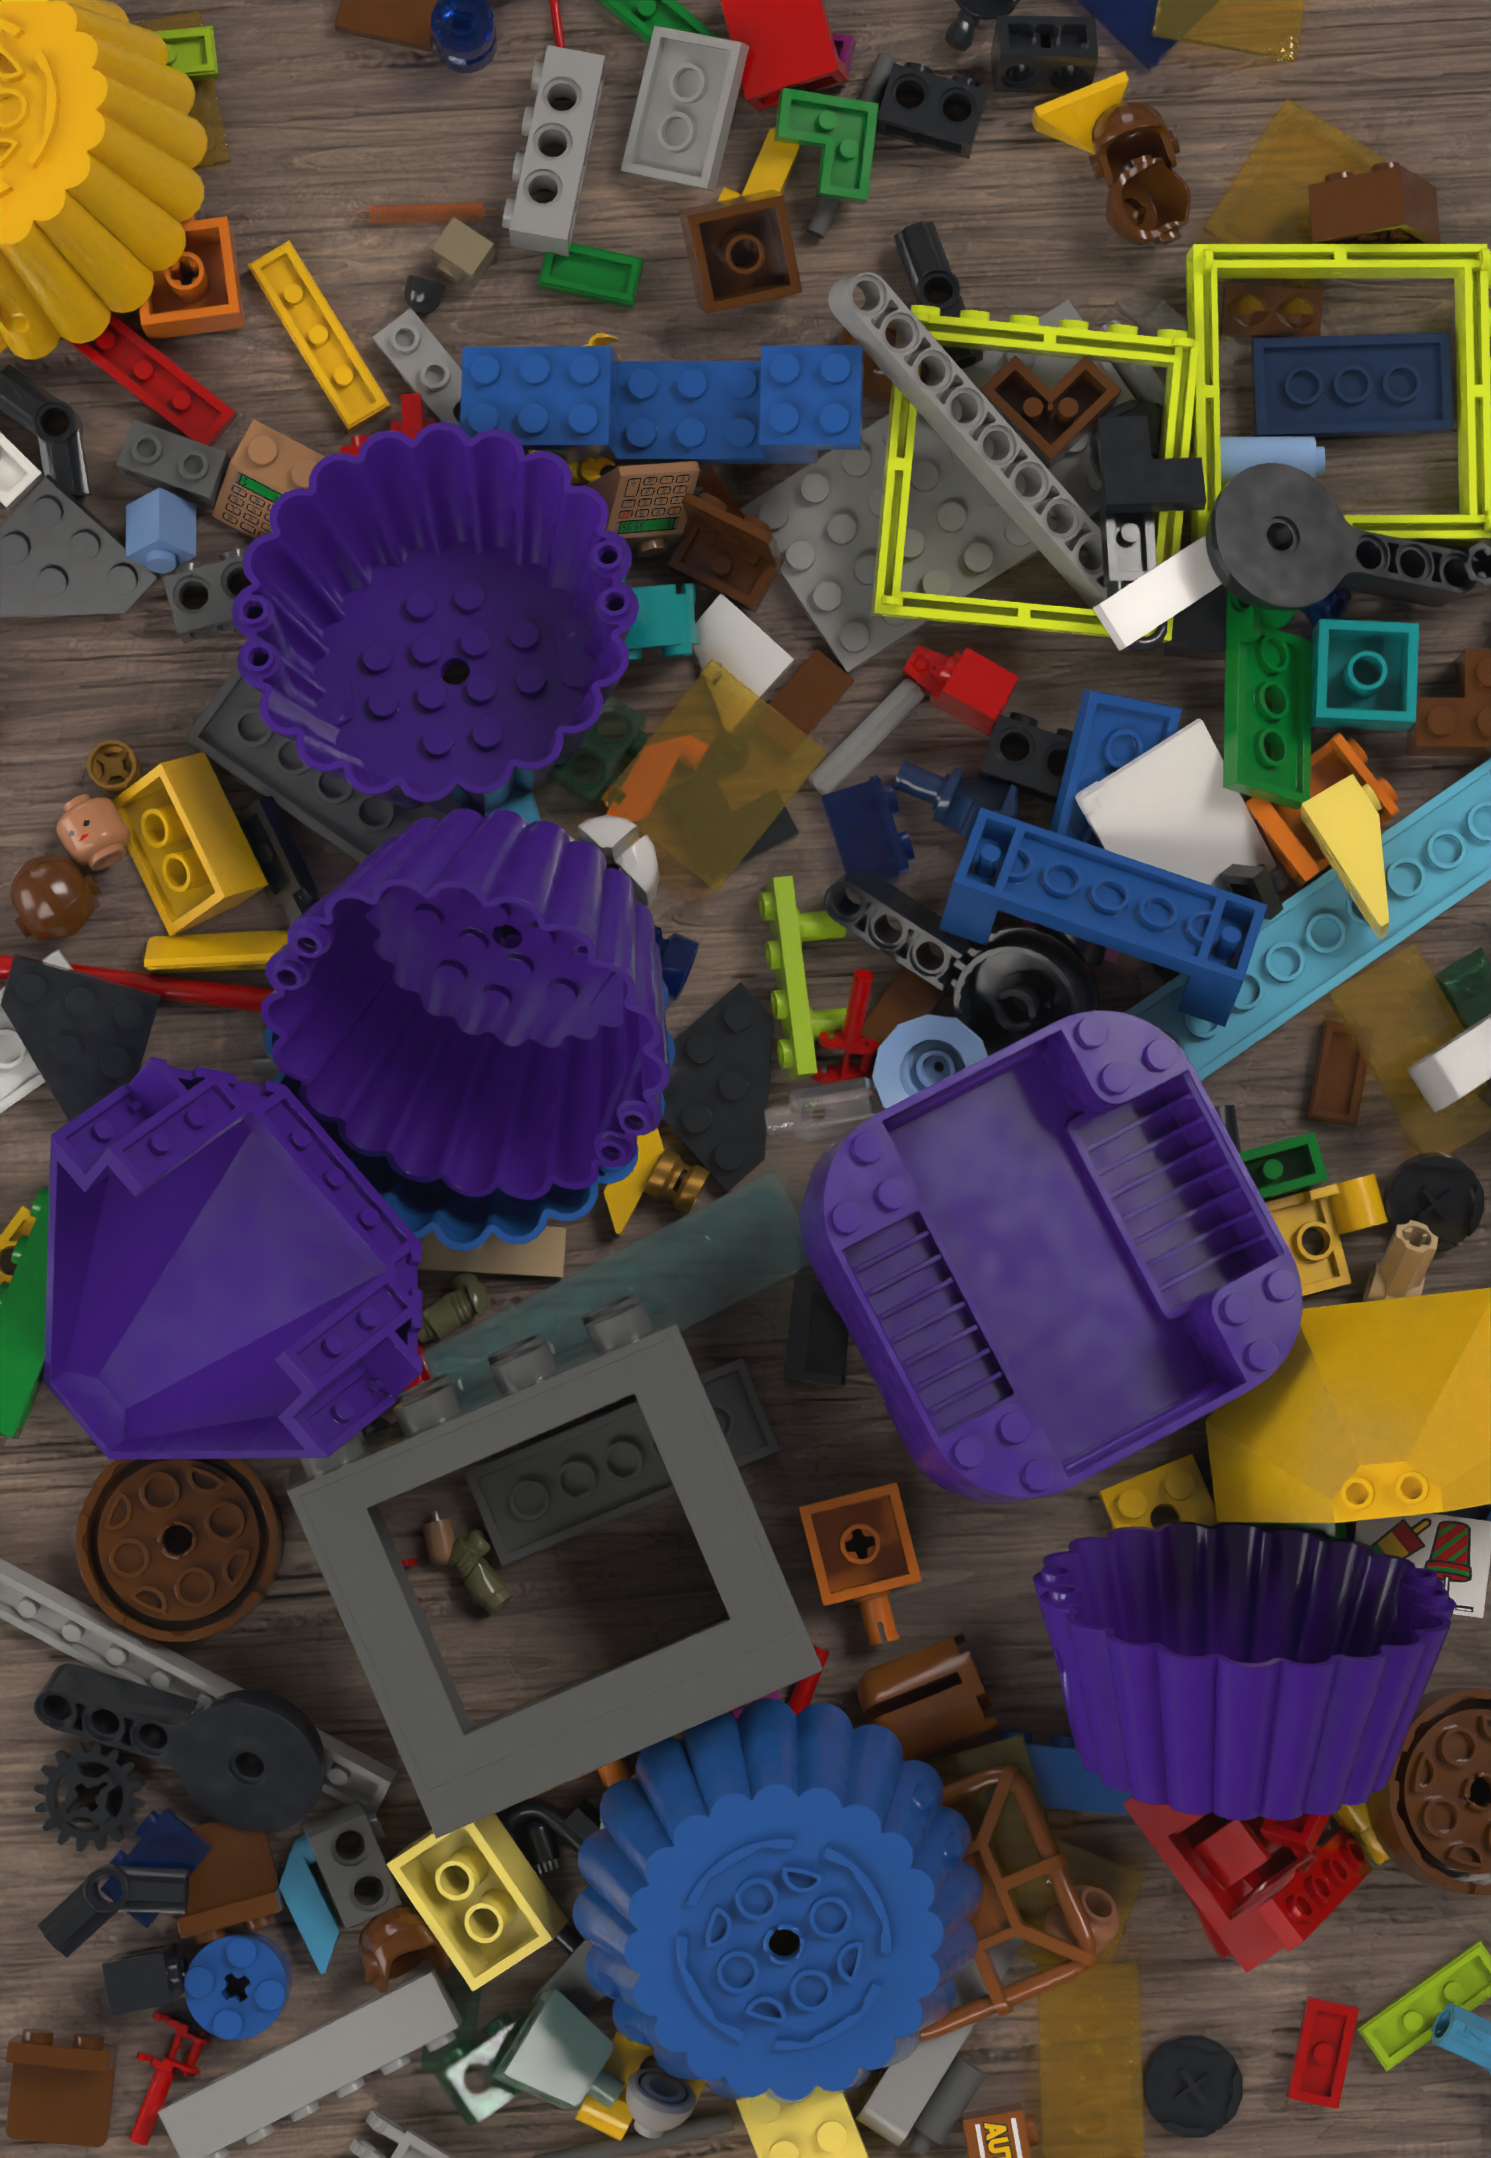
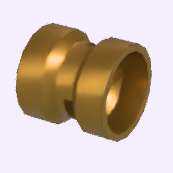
M107 740L99 743L91 750L88 757L87 769L91 779L103 792L109 795L118 796L143 776V767L140 759L127 744L118 740Z
M666 1149L658 1161L644 1189V1193L656 1199L665 1197L673 1202L675 1209L688 1215L711 1172L699 1165L692 1167L682 1162L680 1155ZM682 1173L685 1174V1177L681 1185L679 1186L677 1192H674L673 1190L675 1189Z

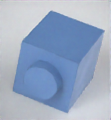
M159 487L126 505V558L146 566L152 572L164 574L173 571L177 566L196 557L195 504Z

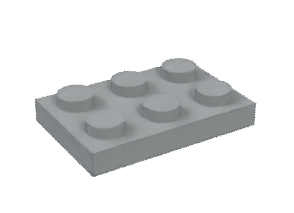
M654 26L620 171L629 175L715 192L749 46L738 41Z

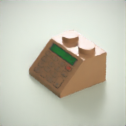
M253 419L229 463L212 518L254 540L262 535L273 533L269 518L270 510L275 501L285 492L297 488L309 489V476L313 467L325 456Z
M697 461L618 466L585 486L595 489L606 501L608 506V522L605 530L619 534L626 540L631 551L636 550L637 556L645 557L665 551L666 542L683 534L688 515L681 501L686 493L694 494L700 470Z

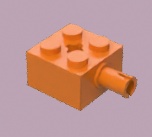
M194 214L190 219L181 222L186 235V246L182 256L173 266L166 270L153 272L154 285L152 293L145 304L139 307L141 326L148 340L246 328L234 233L228 217L195 220ZM193 272L195 278L192 279V283L182 285V282L185 280V273Z
M897 1482L798 1507L822 1605L827 1606L853 1599V1603L859 1602L868 1638V1646L882 1644L878 1622L882 1623L887 1642L900 1639L888 1594L892 1593L893 1588L921 1582L922 1579ZM860 1529L863 1536H872L873 1545L866 1548L867 1556L864 1558H858L855 1551L847 1552L845 1548V1543L852 1540V1531Z

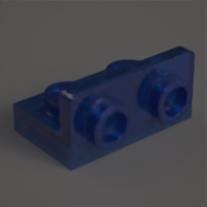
M877 774L869 777L867 782L821 796L845 873L854 868H864L872 871L885 881L908 874V861L915 859V855L907 831H897L892 814L900 812L891 783L883 786L881 778Z
M169 1807L161 1815L152 1810L134 1832L141 1840L129 1854H126L121 1849L110 1863H119L125 1866L189 1868L190 1877L214 1846L176 1816L178 1813ZM106 1874L104 1876L108 1880L100 1891L111 1900L118 1901L122 1895V1884L114 1875ZM127 1912L145 1928H149L160 1915V1913Z

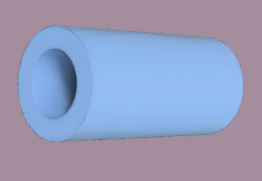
M1314 436L1220 437L1221 486H1225L1243 470L1265 463L1293 466L1315 479L1316 476H1324L1325 448L1324 446H1316Z

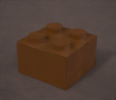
M773 189L678 210L697 305L706 314L802 293L783 194Z

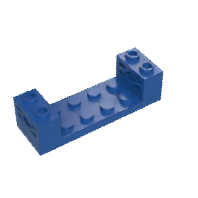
M980 808L956 872L939 930L987 945L998 912L1002 911L1189 975L1177 1011L1225 1027L1243 984L1267 905Z

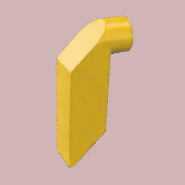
M775 127L771 128L742 194L724 187L718 201L773 189L782 194L803 145L774 141Z
M658 1128L648 1134L637 1136L639 1148L638 1161L633 1171L622 1181L607 1184L603 1192L615 1232L619 1236L625 1230L644 1194V1189L658 1161L665 1151Z

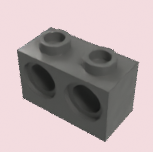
M133 419L116 465L125 479L153 489L160 487L187 501L214 510L231 460L225 451Z
M247 548L225 552L220 555L221 561L202 566L199 561L181 564L173 570V575L163 577L176 628L184 643L236 629L231 611L237 596L231 593V585L237 577L245 575L242 563ZM199 588L208 592V600L202 608L190 610L184 607V597L189 591Z
M357 1800L302 1825L338 1916L345 1929L402 1905L396 1888L400 1887V1884L386 1865L393 1859V1856L384 1860L378 1845L379 1842L386 1840V1837L375 1812L366 1815ZM348 1830L359 1832L358 1841L351 1848L338 1849L335 1847L337 1838L343 1832ZM375 1876L378 1878L377 1884L371 1892L367 1894L354 1893L355 1884L362 1877Z

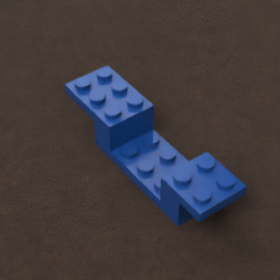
M862 345L762 346L761 361H619L612 346L463 347L460 428L467 433L470 439L480 432L490 429L505 430L516 436L521 442L523 450H562L571 464L582 463L586 458L599 459L598 457H606L616 464H660L697 461L698 464H817L818 450H862L864 349Z

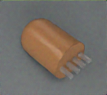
M437 1511L431 1512L433 1522L422 1524V1530L430 1561L438 1566L448 1565L452 1546L456 1539L451 1518L439 1520Z

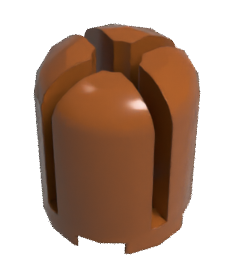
M963 1632L868 1669L860 1678L857 1692L858 1702L863 1715L870 1722L868 1725L878 1724L890 1729L898 1737L903 1748V1761L914 1760L999 1726L996 1717L987 1720L984 1710L993 1706L977 1665L972 1660L969 1650L960 1653L957 1646L966 1642Z

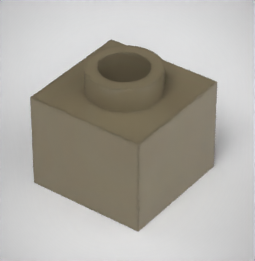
M455 217L451 219L431 248L434 262L438 264L435 269L440 275L458 286L464 281L474 289L496 258L494 243Z

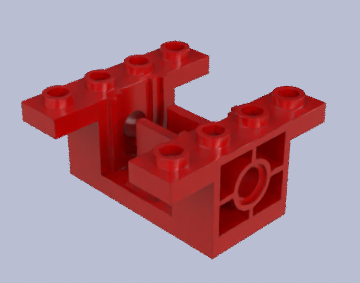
M1132 1796L1122 1804L1246 1973L1283 1948H1286L1289 1952L1303 1943L1373 1870L1367 1861V1855L1363 1847L1356 1840L1350 1838L1342 1827L1329 1836L1320 1846L1314 1847L1310 1855L1305 1853L1263 1881L1255 1869L1272 1857L1270 1854L1283 1846L1264 1839L1260 1828L1265 1817L1258 1816L1249 1820L1228 1819L1221 1824L1214 1813L1204 1815L1185 1814L1172 1809L1169 1804H1147L1134 1799Z

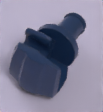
M904 760L893 784L894 790H900L933 804L932 810L935 811L933 821L941 823L949 831L966 839H969L980 808L1014 819L1018 818L1019 789L1015 785L1008 786L986 778L963 777L965 770L958 767L953 769L951 775L947 773L945 777H942Z

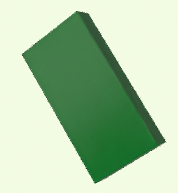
M571 242L569 257L555 255L553 252H545L538 280V289L634 309L644 266V258Z

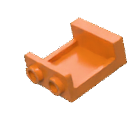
M1337 733L1324 746L1311 755L1310 798L1353 774L1360 786L1368 784L1379 799L1382 807L1378 811L1381 827L1400 811L1395 804L1399 798L1392 786L1383 777H1379L1376 780L1366 767L1365 763L1368 762V757L1361 746L1353 738L1350 737L1348 740H1345L1340 733ZM1252 797L1244 803L1267 847L1299 888L1330 866L1300 819L1301 808L1295 810L1256 797Z

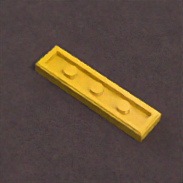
M290 240L248 264L247 266L349 434L390 410L391 406Z

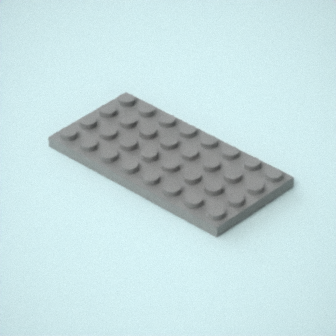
M1068 299L1039 318V325L1059 327V320H1083ZM988 350L983 353V360L961 370L980 390L1016 355L1051 390L1081 359ZM1092 361L1121 389L1116 405L1131 399L1136 400L1111 362ZM954 398L951 403V414L955 420L959 421L962 415V407L959 401ZM917 411L900 591L969 598L1039 553L1040 550ZM889 414L862 431V450H831L817 459V464H809L740 508L742 516L750 514L771 527L769 533L777 541V547L784 561L779 574L843 671L848 675L931 622L871 615ZM1096 424L1049 470L1091 519L1100 514L1099 489L1102 487V483L1097 478L1090 461V440ZM986 435L983 441V449L985 454L991 458L994 452V444L991 438ZM1018 472L1015 485L1018 492L1022 495L1025 491L1026 483L1023 475ZM1050 509L1047 515V523L1052 531L1057 526V516L1054 510Z

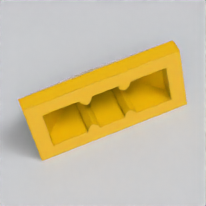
M1126 71L1036 106L1031 121L1035 131L1095 154L1092 143L1094 124L1104 111L1122 102L1129 81Z

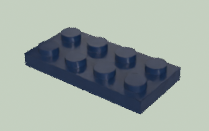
M1449 333L1253 338L1251 342L1255 437L1314 436L1319 438L1451 434L1454 429Z

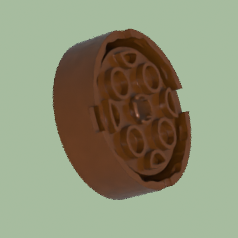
M246 1459L115 1460L93 1483V1487L79 1514L76 1529L78 1565L85 1585L93 1599L118 1624L135 1633L159 1641L184 1642L198 1640L219 1634L243 1621L262 1603L269 1593L279 1572L284 1550V1526L276 1497L264 1477ZM174 1525L185 1526L192 1533V1545L184 1554H173L165 1545V1534Z
M1445 1688L1424 1694L1387 1786L1380 1791L1372 1792L1369 1800L1366 1802L1372 1829L1385 1853L1411 1878L1435 1889L1473 1895H1491V1689ZM1475 1777L1484 1778L1490 1788L1487 1801L1480 1806L1469 1800V1797H1471L1470 1788L1475 1781Z

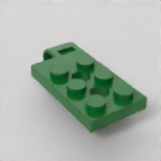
M1228 591L1223 788L1297 810L1301 808L1303 802L1310 799L1312 641L1277 630L1287 624L1295 610L1284 611L1256 608L1239 600ZM1264 695L1272 703V712L1266 706ZM1263 743L1271 749V759L1267 756Z

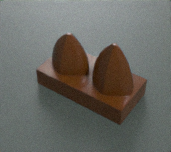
M1224 283L1220 333L1275 337L1320 336L1324 290Z

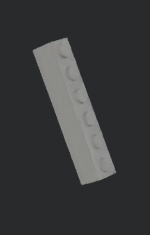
M433 1967L165 2104L158 2111V2114L180 2158H225L229 2155L226 2146L242 2138L245 2139L247 2145H250L273 2133L275 2130L271 2123L287 2115H290L293 2122L300 2120L320 2108L317 2102L318 2099L334 2091L338 2099L345 2097L366 2085L362 2078L363 2076L379 2068L383 2075H387L411 2062L408 2053L426 2045L429 2052H432L456 2039L453 2030L459 2028L463 2019L440 1973Z

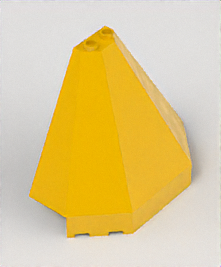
M1491 1288L1303 1308L1295 1342L1280 1367L1254 1389L1215 1409L1205 1421L1217 1522L1340 1523L1440 1513L1491 1504Z

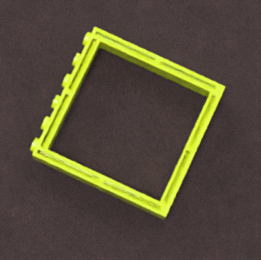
M1488 244L1192 245L1186 254L1187 338L1200 341L1189 458L1202 457L1206 505L1204 510H1190L1191 543L1206 534L1208 519L1221 491L1217 279L1454 278L1459 515L1343 516L1352 527L1359 530L1435 546H1474L1481 541L1491 539V308H1489L1488 289H1491V251L1488 249Z
M911 305L910 311L941 346L1082 359L1086 355L1092 361L1167 368L1158 459L1189 458L1200 341L1187 338L1188 332L1159 329L1157 337L1138 335V327L1121 324L1108 325V332L1088 330L1089 322L1068 319L1059 320V327L1040 326L1039 317L1029 315H1010L1009 322L989 321L990 313L985 311L960 310V318L940 316L941 308ZM921 362L918 368L919 377L921 373ZM892 382L871 615L1111 638L1093 609L900 591L917 410ZM1184 511L1154 512L1157 566L1180 551ZM1174 616L1167 620V634L1161 643L1169 642L1172 639ZM1157 627L1144 636L1153 634Z

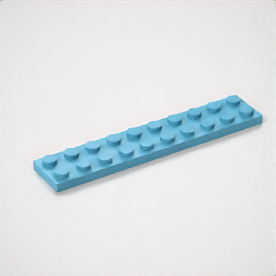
M1491 758L1381 834L1389 912L1388 936L1378 940L1332 868L1282 903L1284 909L1273 919H1263L1243 984L1225 1027L1177 1011L1189 976L1183 973L1176 976L1125 1013L1141 1018L1166 1033L1186 1054L1202 1081L1491 880Z

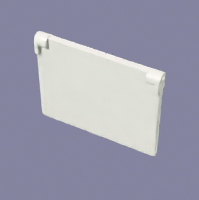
M1199 718L1106 778L1089 785L1075 796L1102 849L1225 891L1226 888L1220 874L1232 864L1249 866L1264 864L1268 872L1277 866L1240 793L1223 788L1224 761L1203 720Z

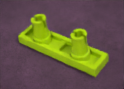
M793 876L773 877L764 885L765 891L759 893V911L762 921H769L771 940L765 942V958L768 970H775L777 990H772L771 1006L775 1020L781 1019L783 1039H779L777 1043L778 1060L781 1069L787 1068L789 1080L806 1079L818 1073L814 1044L819 1039V1033L822 1031L829 1034L828 1038L833 1039L835 1030L842 1031L847 1007L812 1011L808 1001L802 945L803 942L844 938L846 936V928L835 922L826 910L800 913L796 907Z

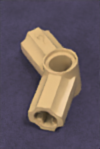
M1412 1220L1404 1225L1397 1224L1382 1261L1376 1260L1373 1264L1364 1290L1363 1302L1420 1296L1422 1294L1425 1274L1430 1262L1434 1258L1438 1243V1237L1432 1234L1427 1225Z

